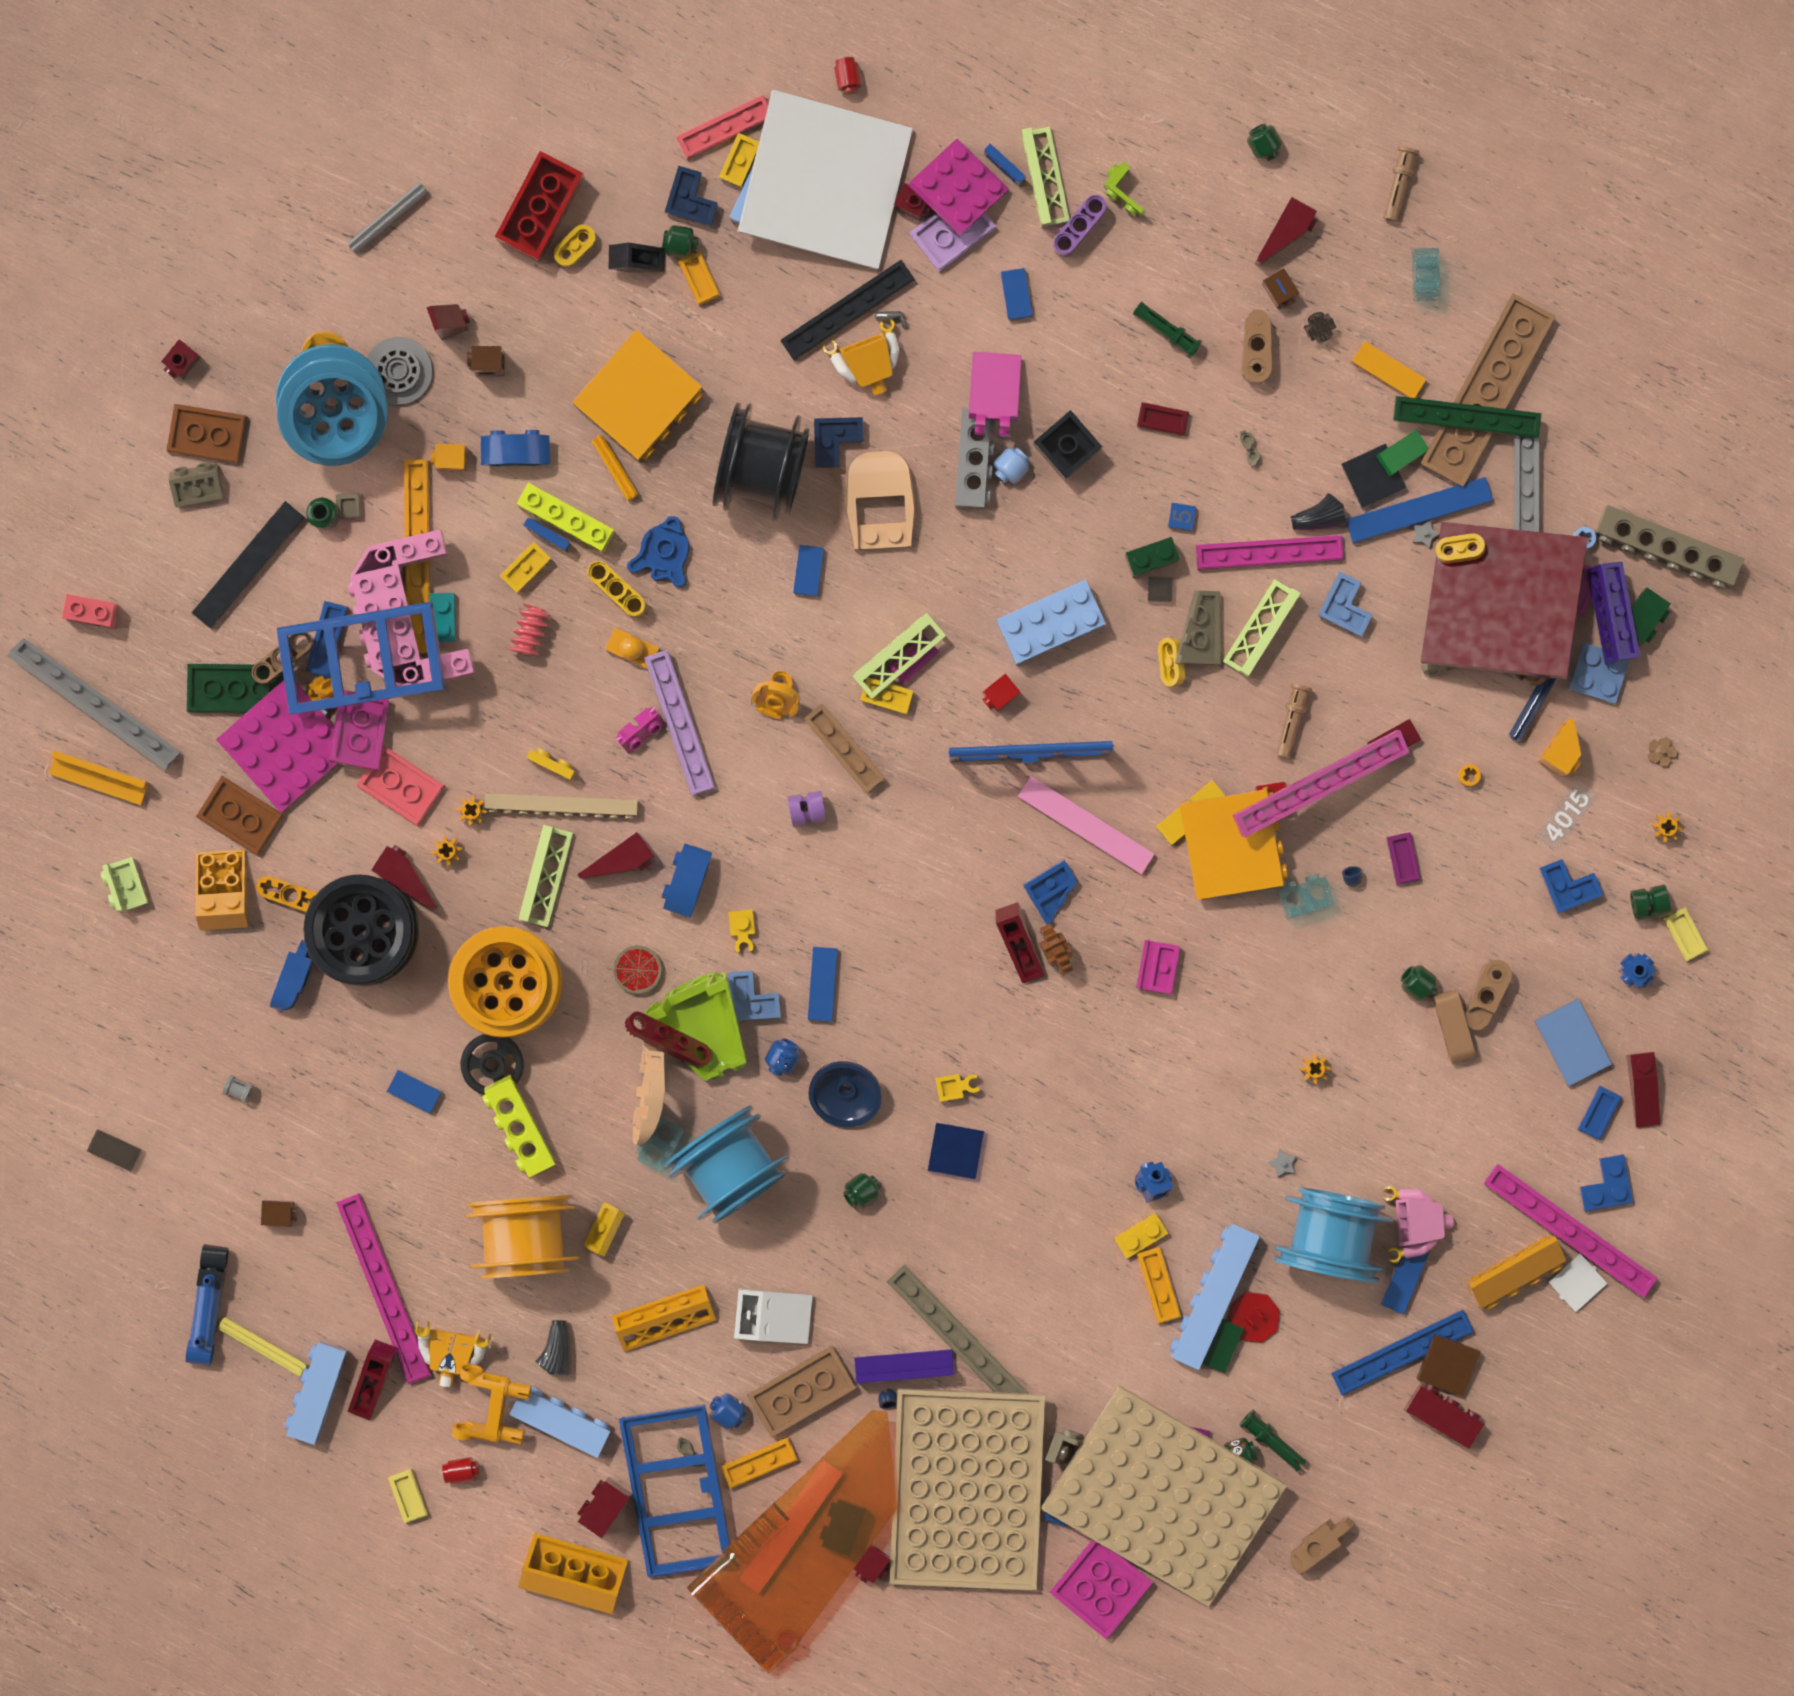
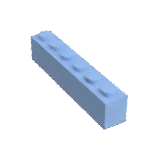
M1231 1223L1230 1227L1225 1226L1220 1236V1240H1223L1220 1249L1215 1248L1210 1258V1262L1213 1265L1209 1272L1205 1270L1199 1284L1203 1285L1199 1294H1194L1189 1306L1193 1309L1189 1317L1185 1315L1179 1329L1183 1331L1179 1339L1174 1338L1169 1351L1173 1352L1171 1355L1173 1359L1197 1370L1200 1369L1260 1237L1259 1235Z

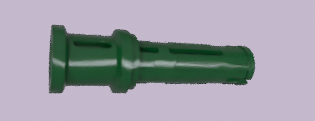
M1142 301L1133 312V315L1169 339L1172 347L1177 346L1184 351L1189 359L1192 358L1203 342L1200 339L1196 340L1186 333L1185 328H1178Z
M1254 1409L1242 1419L1239 1424L1241 1428L1245 1427L1251 1432L1257 1442L1263 1441L1296 1472L1301 1467L1294 1459L1302 1465L1305 1464L1306 1459L1272 1431V1425L1263 1422L1256 1415Z

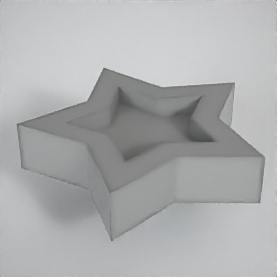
M1430 520L1423 526L1413 525L1416 535L1412 543L1422 542L1430 548L1431 540L1439 535L1438 532L1432 529Z
M1279 1149L1277 1158L1269 1161L1276 1168L1277 1177L1284 1172L1295 1173L1292 1163L1296 1155H1286Z

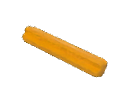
M603 435L595 437L592 440V444L626 500L630 501L636 498L638 492Z

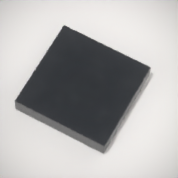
M1386 443L1341 464L1361 509L1406 488L1399 471L1389 476L1377 458L1378 454L1388 448Z

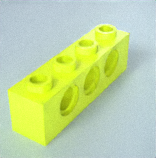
M530 483L526 485L516 503L518 507L602 553L605 552L615 534L614 529Z
M509 1075L485 1087V1095L482 1096L488 1109L493 1107L497 1115L494 1117V1121L498 1129H504L508 1136L505 1142L510 1152L515 1150L519 1158L516 1160V1163L521 1173L526 1172L530 1178L555 1165V1159L512 1076ZM504 1100H509L514 1106L510 1111H503L499 1106L500 1103ZM514 1122H521L525 1126L524 1130L519 1133L513 1132L510 1127ZM531 1143L536 1149L533 1153L526 1154L522 1151L523 1145Z

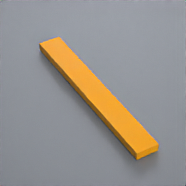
M428 459L404 460V537L406 538L430 532ZM430 560L405 566V595L408 605L430 602ZM422 613L410 615L419 654H428Z

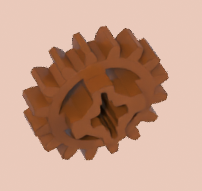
M1050 923L1041 927L1039 930L1044 941L1039 944L1051 967L1056 965L1062 976L1072 972L1073 968L1069 958L1073 957V953L1063 933L1056 934Z

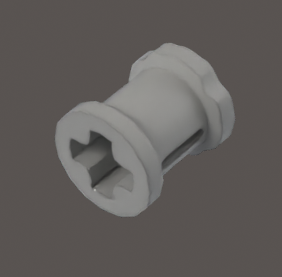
M230 1075L222 1094L234 1096L240 1099L241 1103L246 1104L254 1084L244 1083L235 1079L234 1075Z

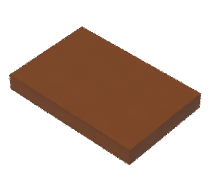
M174 404L166 452L239 464L247 416Z
M224 776L220 777L196 815L197 818L259 856L284 816L283 813H280Z

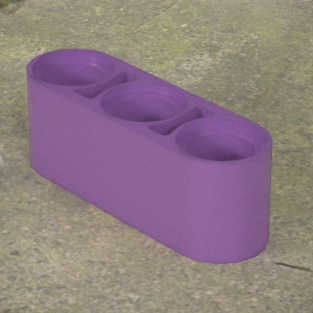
M1099 195L1088 197L1056 235L1053 249L1058 256H1070L1100 221L1106 211V201L1103 197ZM1091 202H1098L1102 210L1098 213H1093L1089 210L1088 205ZM1075 221H1083L1086 224V229L1082 232L1076 231L1073 228ZM1066 239L1071 243V247L1068 250H1061L1057 245L1058 241Z

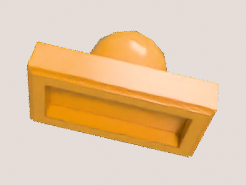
M618 628L614 629L605 648L606 651L646 669L644 657L656 654L660 649Z

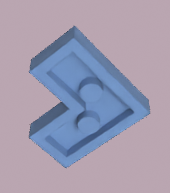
M1339 572L1318 616L1362 637L1372 614L1351 604L1361 582Z
M753 971L728 972L738 1021L781 1017L779 993L755 995Z

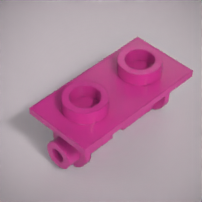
M653 707L645 708L634 718L639 724L636 728L629 722L617 732L618 735L615 739L628 754L638 749L644 740L650 735L657 733L661 726L666 723Z

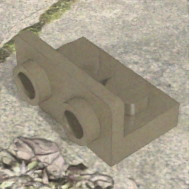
M205 462L189 469L187 467H179L169 473V484L175 507L223 499L217 464Z
M1065 1429L1063 1433L1055 1432L1045 1460L1057 1464H1065L1066 1461H1070L1074 1452L1072 1445L1080 1446L1084 1441L1082 1439L1084 1435Z

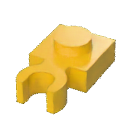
M753 909L728 912L731 936H738V940L735 943L736 952L740 953V944L743 942L749 945V951H753V943L748 937L749 934H755Z
M959 1074L935 1078L939 1102L964 1098L963 1090L971 1093L978 1092L980 1090L979 1087L971 1088L969 1086V1081L977 1078V1075L970 1074L965 1080H960Z

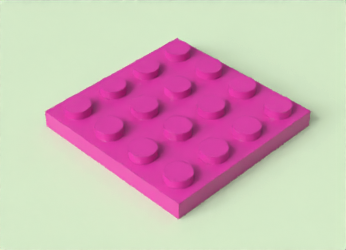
M284 680L216 739L280 813L337 764L329 762L334 732L333 723L321 710L289 715ZM296 683L298 702L312 701Z

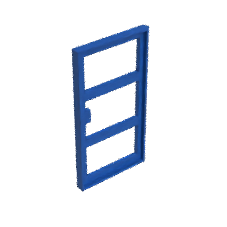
M432 602L277 628L289 715L446 689ZM422 613L432 681L396 687L386 619ZM376 621L386 689L371 691L370 681L355 683L356 694L345 695L334 628ZM324 630L334 697L299 703L289 636Z
M1112 741L954 747L949 748L948 754L949 762L1022 759V763H1037V758L1110 755L1114 745Z
M701 1404L619 1418L647 1577L733 1564V1553L706 1405ZM697 1416L703 1453L637 1463L631 1426ZM706 1464L708 1476L699 1479L702 1493L711 1492L713 1507L647 1517L640 1474ZM715 1517L722 1554L656 1564L649 1527Z

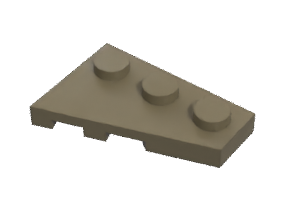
M1194 591L1175 664H1221L1220 591Z

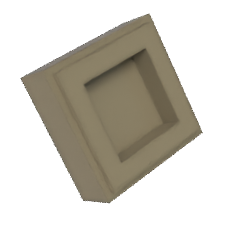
M360 493L336 495V505L340 511L339 520L362 518Z

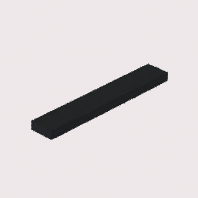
M899 260L780 341L793 361H795L915 281L903 261Z
M284 501L191 613L209 628H212L304 519V516Z

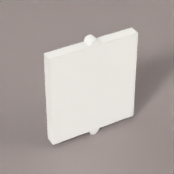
M1581 1254L1577 1255L1549 1281V1284L1560 1295L1559 1298L1561 1300L1564 1299L1575 1312L1607 1285L1606 1281L1597 1273L1596 1267L1591 1266Z

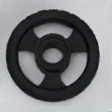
M486 1034L479 1035L471 1040L465 1047L460 1061L461 1073L467 1085L479 1094L485 1095L484 1088L487 1086L478 1083L470 1072L473 1069H480L485 1077L492 1078L495 1083L505 1078L502 1074L504 1071V1057L510 1053H513L516 1065L512 1078L517 1085L524 1069V1059L518 1045L509 1037H495ZM497 1042L496 1051H487L481 1058L472 1054L483 1043ZM495 1059L499 1062V1066L495 1070H489L485 1066L486 1061Z

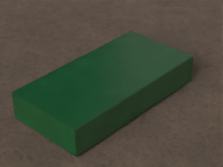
M1222 1318L1202 1364L1225 1373L1244 1327Z

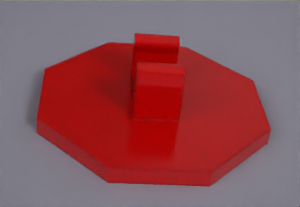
M1246 1292L1231 1304L1229 1321L1244 1327L1240 1336L1241 1340L1262 1343L1277 1331L1280 1310L1268 1294Z

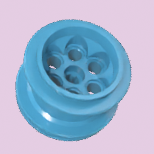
M338 344L314 346L292 359L279 378L276 389L278 426L289 447L304 459L326 466L349 464L367 455L382 438L388 420L385 386L379 371L360 352ZM337 379H343L347 381V384L338 387L334 382ZM317 381L323 384V387L319 390L310 388V385ZM353 397H359L363 400L359 405H352L349 401ZM335 398L336 405H327V399ZM311 404L314 408L309 412H304L301 410V406ZM344 419L353 421V424L349 427H343L340 423ZM320 422H325L329 427L322 431L318 430L316 425Z
M752 1105L736 1112L705 1132L664 1164L666 1169L669 1167L673 1169L669 1174V1178H674L685 1172L708 1205V1208L698 1215V1220L714 1214L713 1223L721 1221L758 1197L787 1174L785 1170L780 1172L778 1168L789 1160V1156L786 1155L773 1162L750 1127L761 1118V1114L752 1116L750 1113L754 1109Z
M1298 1187V1191L1302 1192L1301 1197L1285 1196L1287 1201L1300 1204L1292 1244L1291 1246L1276 1245L1274 1248L1280 1251L1281 1254L1280 1256H1275L1274 1261L1330 1276L1370 1283L1379 1282V1278L1375 1277V1272H1383L1384 1269L1370 1264L1369 1258L1377 1221L1394 1222L1393 1218L1379 1214L1380 1209L1385 1210V1205L1357 1197L1306 1187Z

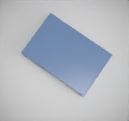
M1579 999L1534 1021L1567 1086L1612 1064Z

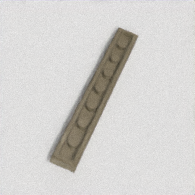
M905 1265L887 1280V1283L993 1392L1029 1394Z

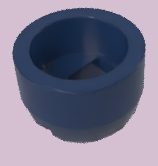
M1350 866L1342 872L1343 880L1349 887H1357L1362 882L1363 875L1360 867Z
M887 1389V1392L882 1390L879 1393L878 1402L880 1408L891 1409L897 1406V1394L895 1391Z

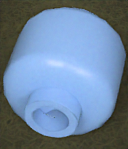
M1017 447L1015 449L1007 448L994 461V467L997 470L994 474L1004 484L1007 481L1015 484L1029 471L1028 462L1030 459Z

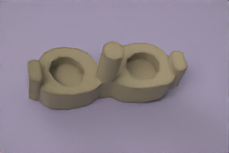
M1245 430L1240 431L1241 443L1247 450V461L1251 466H1255L1260 459V454L1258 450L1251 448L1255 441L1254 436Z
M1431 664L1421 665L1424 674L1430 677L1438 676L1442 670L1448 672L1455 668Z
M678 1438L677 1449L680 1453H689V1455L699 1454L691 1449V1445L686 1438ZM699 1464V1465H693V1466H694V1467H698V1466L703 1467L705 1464Z

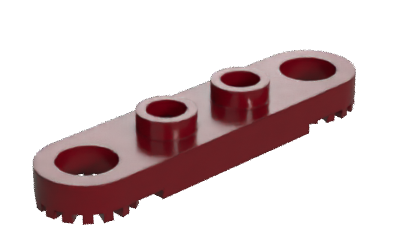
M633 1012L626 1018V1031H629V1034L633 1035V1037L642 1039L644 1043L683 1062L686 1061L696 1068H703L711 1062L712 1052L705 1043L642 1012ZM634 1019L641 1022V1029L634 1025ZM696 1050L700 1053L702 1052V1055L704 1054L703 1060L697 1057Z

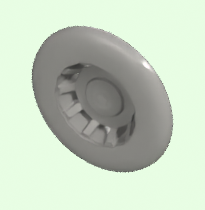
M393 337L383 340L371 350L367 357L378 371L380 367H383V372L380 375L387 380L384 386L386 400L389 404L402 405L415 401L427 390L430 384L432 364L429 355L420 344L411 339ZM401 353H406L407 355L404 357L401 356ZM387 357V360L385 361V363H382V361L384 360V358ZM413 358L415 363L411 364L409 359ZM413 368H417L416 374L412 373ZM411 377L414 378V380L412 381V383L409 384V383H408V380H409ZM390 383L394 384L395 388H390ZM402 384H405V385H406V387L401 388V389H400V387H399V385H402Z

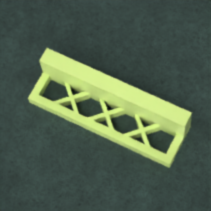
M1050 126L1032 130V128L1022 129L1021 135L1041 228L1067 223L1070 219ZM1046 133L1048 143L1042 151L1035 146L1033 136ZM1048 147H1049V150H1050V155H1048L1047 153H1045V152L1047 151ZM1043 156L1051 160L1053 164L1048 174L1040 170L1039 161ZM1053 171H1054V174H1055V178H1056V179H1054L1053 177H1051V174L1053 173ZM1048 179L1057 184L1058 191L1053 198L1047 195L1044 190V185ZM1058 195L1060 197V202L1055 200ZM1053 203L1062 208L1063 218L1051 220L1049 208Z
M1274 579L1223 662L1248 677L1299 597L1300 592L1293 588L1290 589ZM1275 587L1288 594L1282 603L1273 604L1271 593ZM1269 599L1270 605L1264 606L1266 601ZM1280 606L1277 613L1275 614L1274 607ZM1271 608L1273 619L1270 623L1260 625L1259 612ZM1256 619L1257 626L1251 627L1252 623ZM1267 627L1262 635L1261 628ZM1258 629L1260 640L1257 644L1247 646L1245 638L1247 631ZM1243 640L1244 646L1237 648ZM1254 647L1253 651L1249 655L1248 648ZM1245 649L1247 660L1243 667H1240L1232 662L1230 658L1235 651Z
M925 613L854 673L852 678L872 699L946 635L932 618ZM930 624L938 636L931 642L921 641L922 630ZM918 634V641L911 640ZM907 643H918L917 654L913 657H902L903 646ZM921 644H927L922 650H920ZM900 650L899 656H893L897 651ZM889 658L899 659V667L895 673H884V665ZM902 659L909 660L902 666ZM881 666V672H874ZM870 674L881 675L880 685L873 691L863 682ZM884 675L890 676L883 682Z
M543 825L519 920L549 927L573 833ZM553 833L567 836L565 846L557 851L554 850L551 844ZM550 847L553 853L547 856ZM563 851L562 857H561V860H560V858H559V856H558L557 854ZM555 856L559 862V868L549 875L544 867L545 862ZM544 871L547 877L541 880ZM557 874L556 879H555V883H554L553 880L551 879V877H553V876H555V875ZM549 879L553 886L552 894L543 898L538 891L539 885ZM538 895L540 901L535 903L536 896ZM550 898L549 906H547L545 901ZM543 903L547 910L545 921L531 918L533 908Z

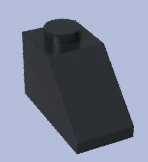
M630 242L609 245L608 269L623 272H664V249L662 247Z

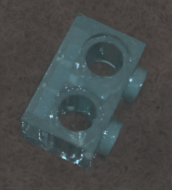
M1415 248L1412 252L1413 301H1434L1440 298L1439 248Z
M1319 873L1305 877V883L1297 885L1296 881L1284 884L1282 886L1283 890L1277 891L1286 919L1334 905L1326 876L1320 878ZM1313 885L1322 887L1323 895L1321 898L1315 899L1311 896L1310 889ZM1295 892L1299 895L1300 902L1297 906L1288 904L1287 896L1289 893Z
M660 1116L652 1136L646 1143L638 1146L635 1152L639 1155L637 1161L664 1173L666 1170L664 1164L673 1156L685 1128ZM666 1125L671 1129V1136L668 1139H661L658 1136L660 1126ZM655 1147L659 1149L661 1154L659 1160L651 1161L648 1159L647 1151L649 1148Z

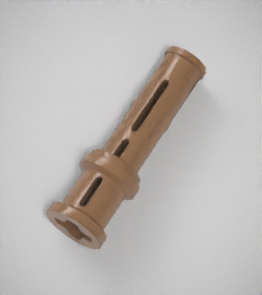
M1405 146L1398 147V160L1396 166H1393L1392 169L1395 176L1385 214L1383 215L1384 219L1398 222L1408 179L1414 175L1412 170L1414 161L1420 152Z
M1291 683V688L1293 689L1289 703L1285 705L1288 712L1275 754L1290 759L1301 716L1307 712L1305 706L1308 695L1312 692V688Z

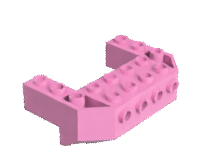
M436 530L368 546L350 575L351 582L348 583L350 596H355L357 606H353L354 614L408 606L401 574H404L402 567L448 556L443 532ZM410 615L386 619L396 686L432 681L429 658L424 659L419 655ZM376 621L361 623L362 630H359L361 643L367 646L368 653L364 654L367 668L372 667L374 673L384 678ZM469 649L441 655L445 682L476 675Z

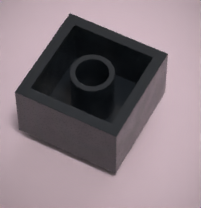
M1071 410L1033 442L1034 447L1064 481L1102 450V445Z

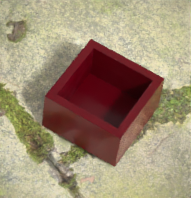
M609 1477L605 1482L600 1479L591 1492L595 1496L591 1502L586 1500L577 1513L581 1516L577 1522L601 1539L632 1495L631 1492Z

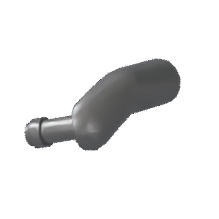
M881 311L875 314L877 321H890L899 318L902 327L908 326L903 317L904 313L901 311Z

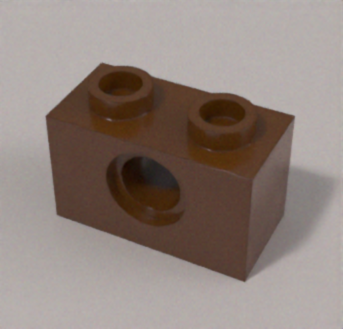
M472 346V352H467V366L475 376H505V352L501 346Z

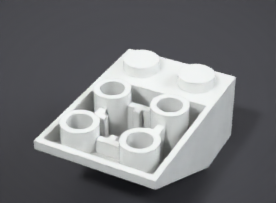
M739 1288L734 1338L808 1344L813 1295Z

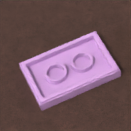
M935 213L912 230L909 235L936 270L940 272L997 227L988 215L984 213L960 236Z

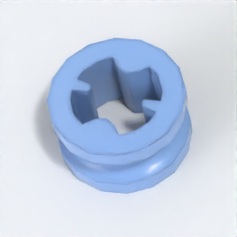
M1588 527L1578 529L1573 536H1578L1580 532L1584 535L1588 533L1591 538L1588 539L1590 543L1586 549L1592 547L1596 541L1595 532Z

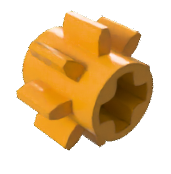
M320 676L309 684L311 689L308 691V696L312 701L334 697L331 679L324 680V677Z
M474 795L471 796V801L468 802L462 798L461 800L464 805L462 808H456V810L461 811L463 814L459 820L469 819V826H472L473 820L476 819L482 823L480 816L487 813L486 810L481 808L484 801L481 800L476 803ZM468 805L473 807L477 805L478 808L475 810L476 816L471 814L467 816L466 813L469 811Z
M1667 812L1664 819L1661 815H1656L1659 821L1651 824L1657 831L1653 836H1663L1662 841L1664 843L1667 841L1668 836L1676 840V831L1683 829L1677 826L1680 818L1672 819L1671 812ZM1668 821V825L1672 826V830L1667 831L1666 834L1665 829L1661 828V825Z
M443 836V842L434 841V844L438 847L436 851L431 853L434 855L438 854V864L444 859L447 865L451 866L452 859L460 860L457 856V851L463 849L454 845L457 842L456 838L448 842L447 837ZM446 844L448 847L453 848V852L449 853V857L441 854V850L445 849Z
M1313 1053L1312 1060L1303 1058L1306 1065L1299 1068V1070L1306 1072L1304 1080L1312 1077L1313 1083L1317 1084L1318 1077L1327 1079L1324 1071L1329 1070L1330 1067L1323 1064L1326 1057L1317 1060L1316 1053ZM1311 1063L1320 1064L1318 1068L1320 1070L1319 1074H1310L1311 1067L1309 1065Z

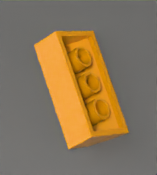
M1548 1234L1466 1280L1464 1283L1478 1308L1485 1307L1488 1310L1499 1304L1497 1299L1505 1295L1507 1298H1510L1519 1293V1287L1527 1283L1531 1286L1541 1280L1540 1275L1547 1271L1552 1274L1563 1268L1562 1263L1566 1259L1556 1237Z
M534 1533L521 1572L518 1588L613 1614L628 1559Z

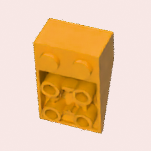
M245 849L196 853L195 917L199 930L248 927L249 905Z

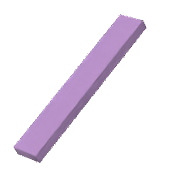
M668 650L644 657L691 796L714 789L715 786Z

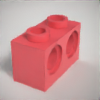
M66 594L62 618L68 621L115 629L119 605L113 602Z

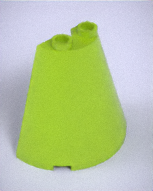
M711 972L694 978L665 994L666 997L663 998L661 1004L656 1001L644 1012V1014L705 1043L711 1049L712 1060L703 1068H696L685 1061L703 1081L711 1078L713 1080L719 1079L725 1075L726 1069L731 1068L736 1071L747 1064L731 987L725 972L719 973L720 976H718L717 972ZM696 1050L697 1057L703 1060L704 1054L702 1055V1052L700 1053Z

